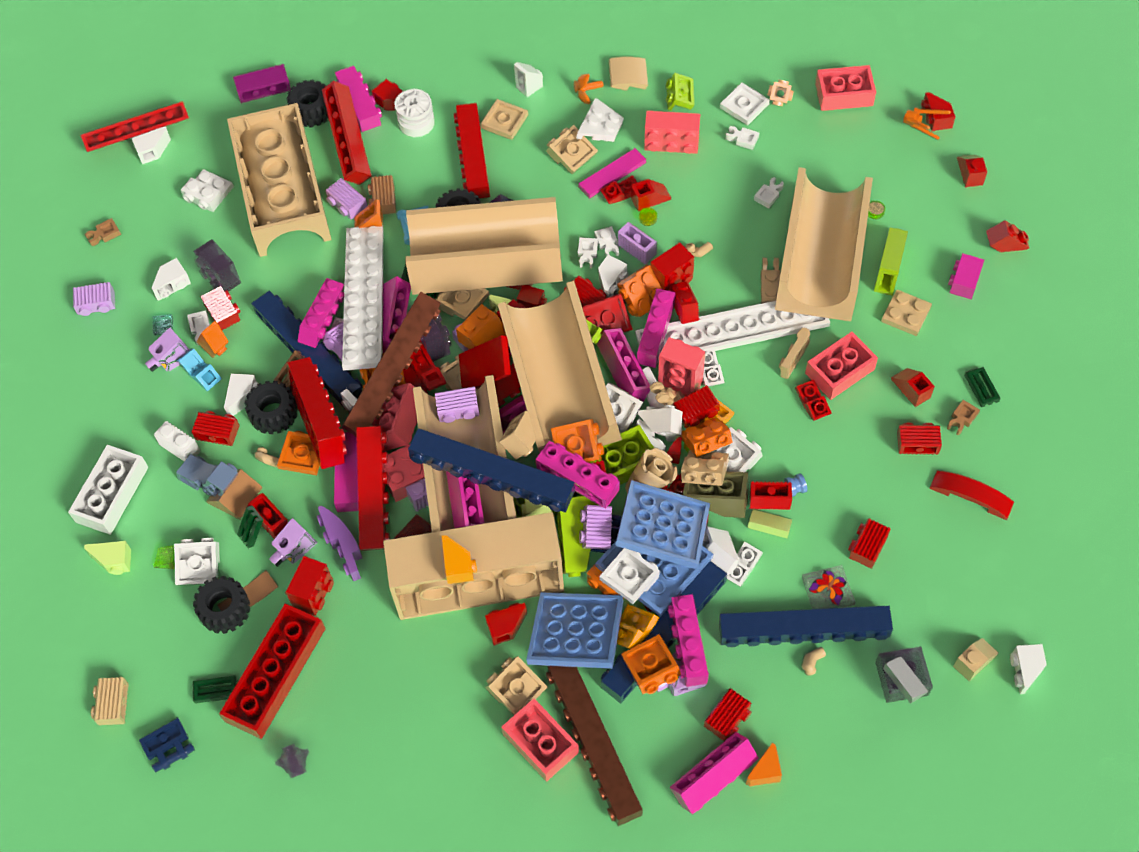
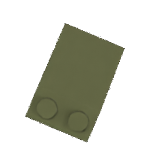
M726 472L722 486L685 483L683 495L710 503L709 511L723 517L745 518L749 494L748 472Z

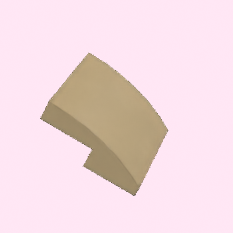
M616 57L609 59L611 88L626 91L629 86L640 89L647 88L648 79L645 58Z

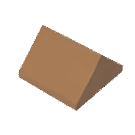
M237 469L238 476L222 496L218 494L215 497L210 496L206 502L241 520L246 507H248V503L257 497L262 486L242 469Z

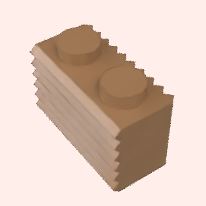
M392 175L371 177V184H368L369 195H372V199H369V205L377 199L380 201L383 215L397 213Z

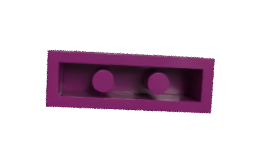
M284 64L233 77L241 103L291 91Z

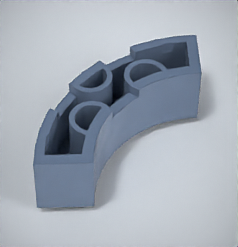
M190 454L176 471L178 480L195 490L202 488L205 494L215 497L217 494L219 496L224 494L238 476V470L230 463L226 465L221 461L219 465H212L200 456L195 457Z

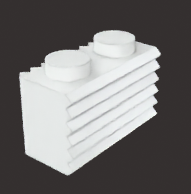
M168 421L164 422L154 433L160 446L184 462L190 454L196 457L200 453V448L195 439H192V437H189V435Z

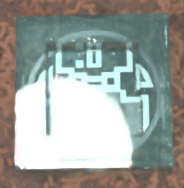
M172 314L153 316L154 336L162 335L169 328L173 330Z

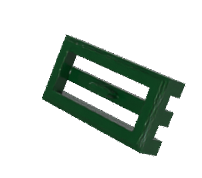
M984 367L965 373V378L981 408L985 407L986 404L991 405L993 402H1000L1001 398ZM978 373H980V375H981L982 379L984 380V382H985V384H986L988 390L990 391V393H991V395H992L991 398H990V396H989V394H988V392H987V390H986V387H985L984 383L981 381V379H980Z
M253 506L246 507L237 533L239 537L243 536L242 541L243 543L247 542V548L254 547L263 523V518Z
M233 675L193 681V702L196 704L228 699L236 686L237 677ZM231 683V685L228 686H216L206 689H198V687Z

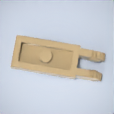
M762 258L761 304L776 301L780 280L779 258H774L773 260L774 270H767L768 260L767 258Z
M802 328L799 330L797 341L795 344L792 343L790 345L788 355L780 361L779 368L781 369L782 378L788 379L805 353L810 343L809 329Z
M658 381L650 385L649 388L651 392L657 394L655 399L663 405L673 406L674 402L685 397L682 392L675 391L670 387L667 388Z

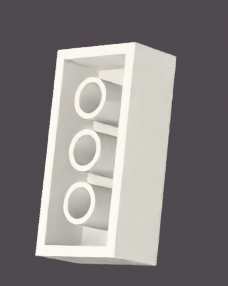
M107 445L68 511L75 523L111 535L148 469L143 457Z

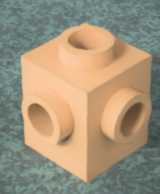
M778 80V82H774L773 86H769L767 96H770L773 105L783 107V104H787L788 101L792 100L794 91L791 90V85H788L789 82ZM779 90H782L784 92V95L782 97H779L777 95V92Z

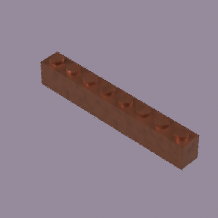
M423 292L419 293L342 425V429L357 437L356 427H375L371 424L375 418L379 420L384 411L381 408L383 403H388L394 394L391 389L394 385L398 386L403 378L401 375L404 368L407 370L413 361L410 356L413 352H418L422 345L420 342L421 337H426L431 329L429 323L432 319L436 320L441 310L438 309L441 304L440 302Z
M548 666L546 677L550 685L554 683L556 691H554L558 703H563L565 708L562 710L567 722L571 721L574 727L571 729L575 741H580L583 747L580 749L584 761L588 760L591 768H589L590 775L593 781L597 780L600 785L598 792L602 801L606 800L610 807L607 808V812L611 821L616 820L617 825L620 826L642 816L643 809L578 668Z

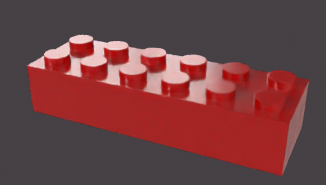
M310 357L287 362L291 392L321 469L345 464L344 455H347V450L342 442L345 441V434L343 429H339L338 416L333 415L335 413L332 402H328L329 395L327 389L323 390L324 383L322 377H318L317 365L312 363Z
M286 603L284 604L220 711L219 715L224 722L262 740L326 629L321 619Z

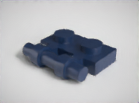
M179 718L139 739L147 758L152 760L157 757L159 760L152 765L155 773L162 769H168L171 767L170 764L179 759L184 760L188 757V754L195 751L192 743L184 747L182 745V742L189 739ZM175 747L177 751L166 757L164 752Z

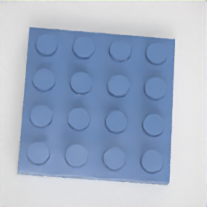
M631 480L615 546L697 570L710 503Z
M616 541L595 563L596 567L602 572L606 570L624 549L615 546ZM702 546L700 561L696 570L640 553L643 559L656 564L660 572L659 578L647 592H643L638 600L661 617L668 609V605H671V597H678L711 561L714 554Z
M540 592L526 659L527 664L613 669L623 597L621 595Z

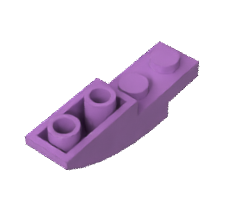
M319 506L320 514L317 515L320 527L325 526L326 531L323 532L326 544L331 543L333 550L337 548L340 558L345 557L346 563L343 564L346 575H351L353 581L361 579L355 561L362 559V555L356 540L346 525L335 514L325 507Z

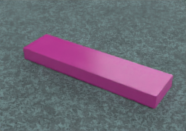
M634 148L580 182L579 188L590 199L600 193V189L615 180L617 182L644 165L646 158Z

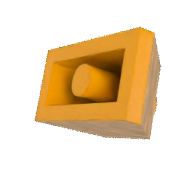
M443 535L442 544L448 584L474 581L473 573L477 572L476 559L471 560L468 550L448 536Z

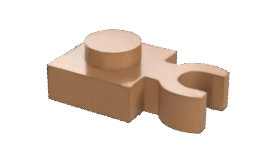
M112 218L96 225V231L85 233L91 246L97 245L102 239L105 243L121 235Z
M962 400L953 412L952 418L954 419L950 420L947 429L949 430L952 426H957L956 434L960 435L964 425L969 427L979 414L980 409Z

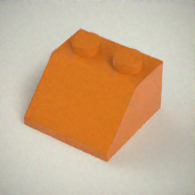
M483 304L456 329L458 342L468 349L498 336H506L501 319Z

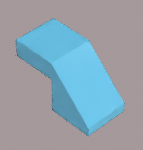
M193 348L177 360L189 376L206 391L210 390L222 379L211 364H206Z

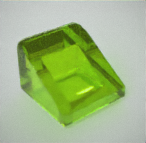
M174 545L158 548L154 568H175Z

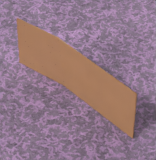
M267 570L243 587L250 600L249 606L252 607L265 598L278 585ZM227 598L217 604V606L223 611L230 606L232 599Z

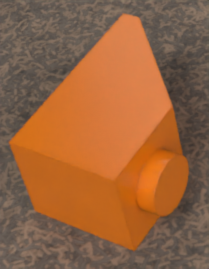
M215 321L200 334L197 343L212 358L216 355L220 357L227 350L225 346L229 342Z

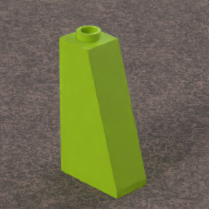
M889 228L874 292L893 296L908 231L899 228Z
M584 496L572 497L566 513L562 511L556 512L563 574H568V577H579L581 572L587 571L590 549L583 548V543L579 542L580 531H583V522H580V511L584 510L586 505L598 504Z

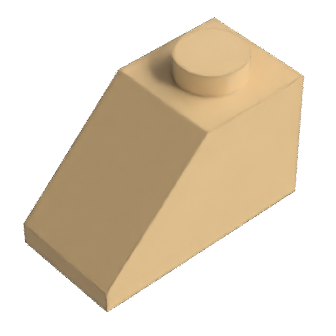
M527 411L511 420L500 440L502 446L515 460L521 456L526 457L533 451L532 446L536 441L531 419Z
M982 638L966 649L957 658L953 667L970 682L998 655V652Z

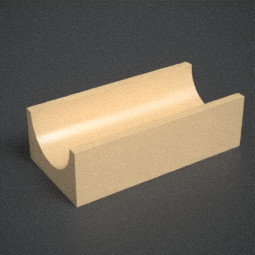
M298 103L227 119L250 229L260 257L267 256V248L276 237L291 231H312L319 234L324 239V242L332 240Z
M798 168L775 310L851 322L858 293L873 178L865 177L864 182L852 191L831 193L814 186L806 175V168Z
M555 197L406 210L410 240V256H406V266L412 295L419 294L420 292L427 294L563 281Z
M574 281L566 283L565 291L558 298L541 306L514 308L507 305L506 302L498 304L527 412L529 413L535 433L536 445L540 453L549 441L554 443L551 428L593 419L594 423H598L600 434L597 435L598 443H602L604 446L622 440Z
M493 375L485 376V382L476 390L480 415L472 419H455L451 423L439 421L435 397L425 393L421 387L413 388L419 429L507 458L505 448L500 443L503 432ZM423 463L432 532L454 529L446 471L435 470L430 465ZM478 484L484 524L516 518L513 496L501 490L495 491L487 485Z
M553 512L383 541L389 588L400 620L538 597L540 592H564L562 560ZM443 535L448 536L468 550L471 560L476 559L477 572L473 573L474 581L448 584L442 544Z

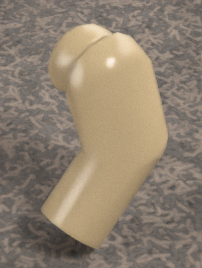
M707 242L701 247H695V244L688 243L685 248L694 257H703L713 250V245Z
M259 447L257 452H255L256 460L278 468L279 458L267 454L266 448Z
M822 647L804 656L802 669L805 670L806 675L811 676L815 674L816 661L826 656Z

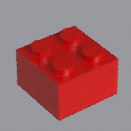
M681 243L676 244L650 263L662 290L671 291V285L679 282H691L693 279L694 256Z
M303 556L286 590L287 597L293 607L313 616H316L318 610L323 608L324 598L327 592L332 590L334 584L327 564Z

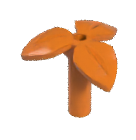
M589 74L581 75L578 78V82L574 80L575 93L578 92V97L586 104H590V100L585 91L603 87L602 81L588 83Z

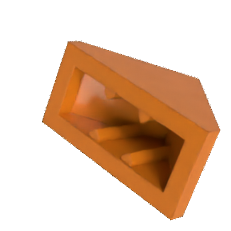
M377 199L355 216V227L366 228L383 225L380 201Z
M772 743L747 777L746 784L748 786L781 781L782 773L775 744Z

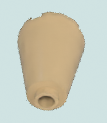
M658 448L646 450L625 485L626 492L628 493L631 480L656 488H662L672 483L677 477L676 465L673 467L671 463L673 459L665 451Z

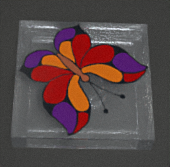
M842 565L802 574V580L812 609L845 608L855 605V600Z

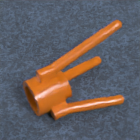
M918 108L906 112L903 121L905 124L937 140L939 136L926 130L930 126L921 123L922 115L920 113H951L948 110Z

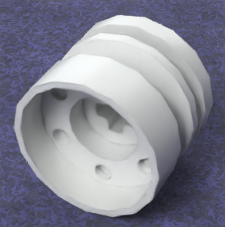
M409 89L397 96L395 110L401 132L411 137H421L428 134L435 124L430 96L419 89Z

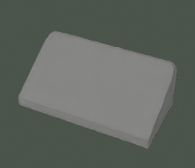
M902 657L891 660L884 665L883 669L910 704L928 693V690Z

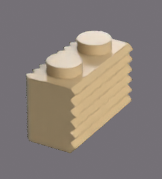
M123 677L99 678L97 686H94L93 696L96 702L95 706L91 708V717L98 725L125 724L129 685Z

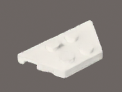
M595 98L576 138L582 139L583 136H592V140L614 142L624 118Z

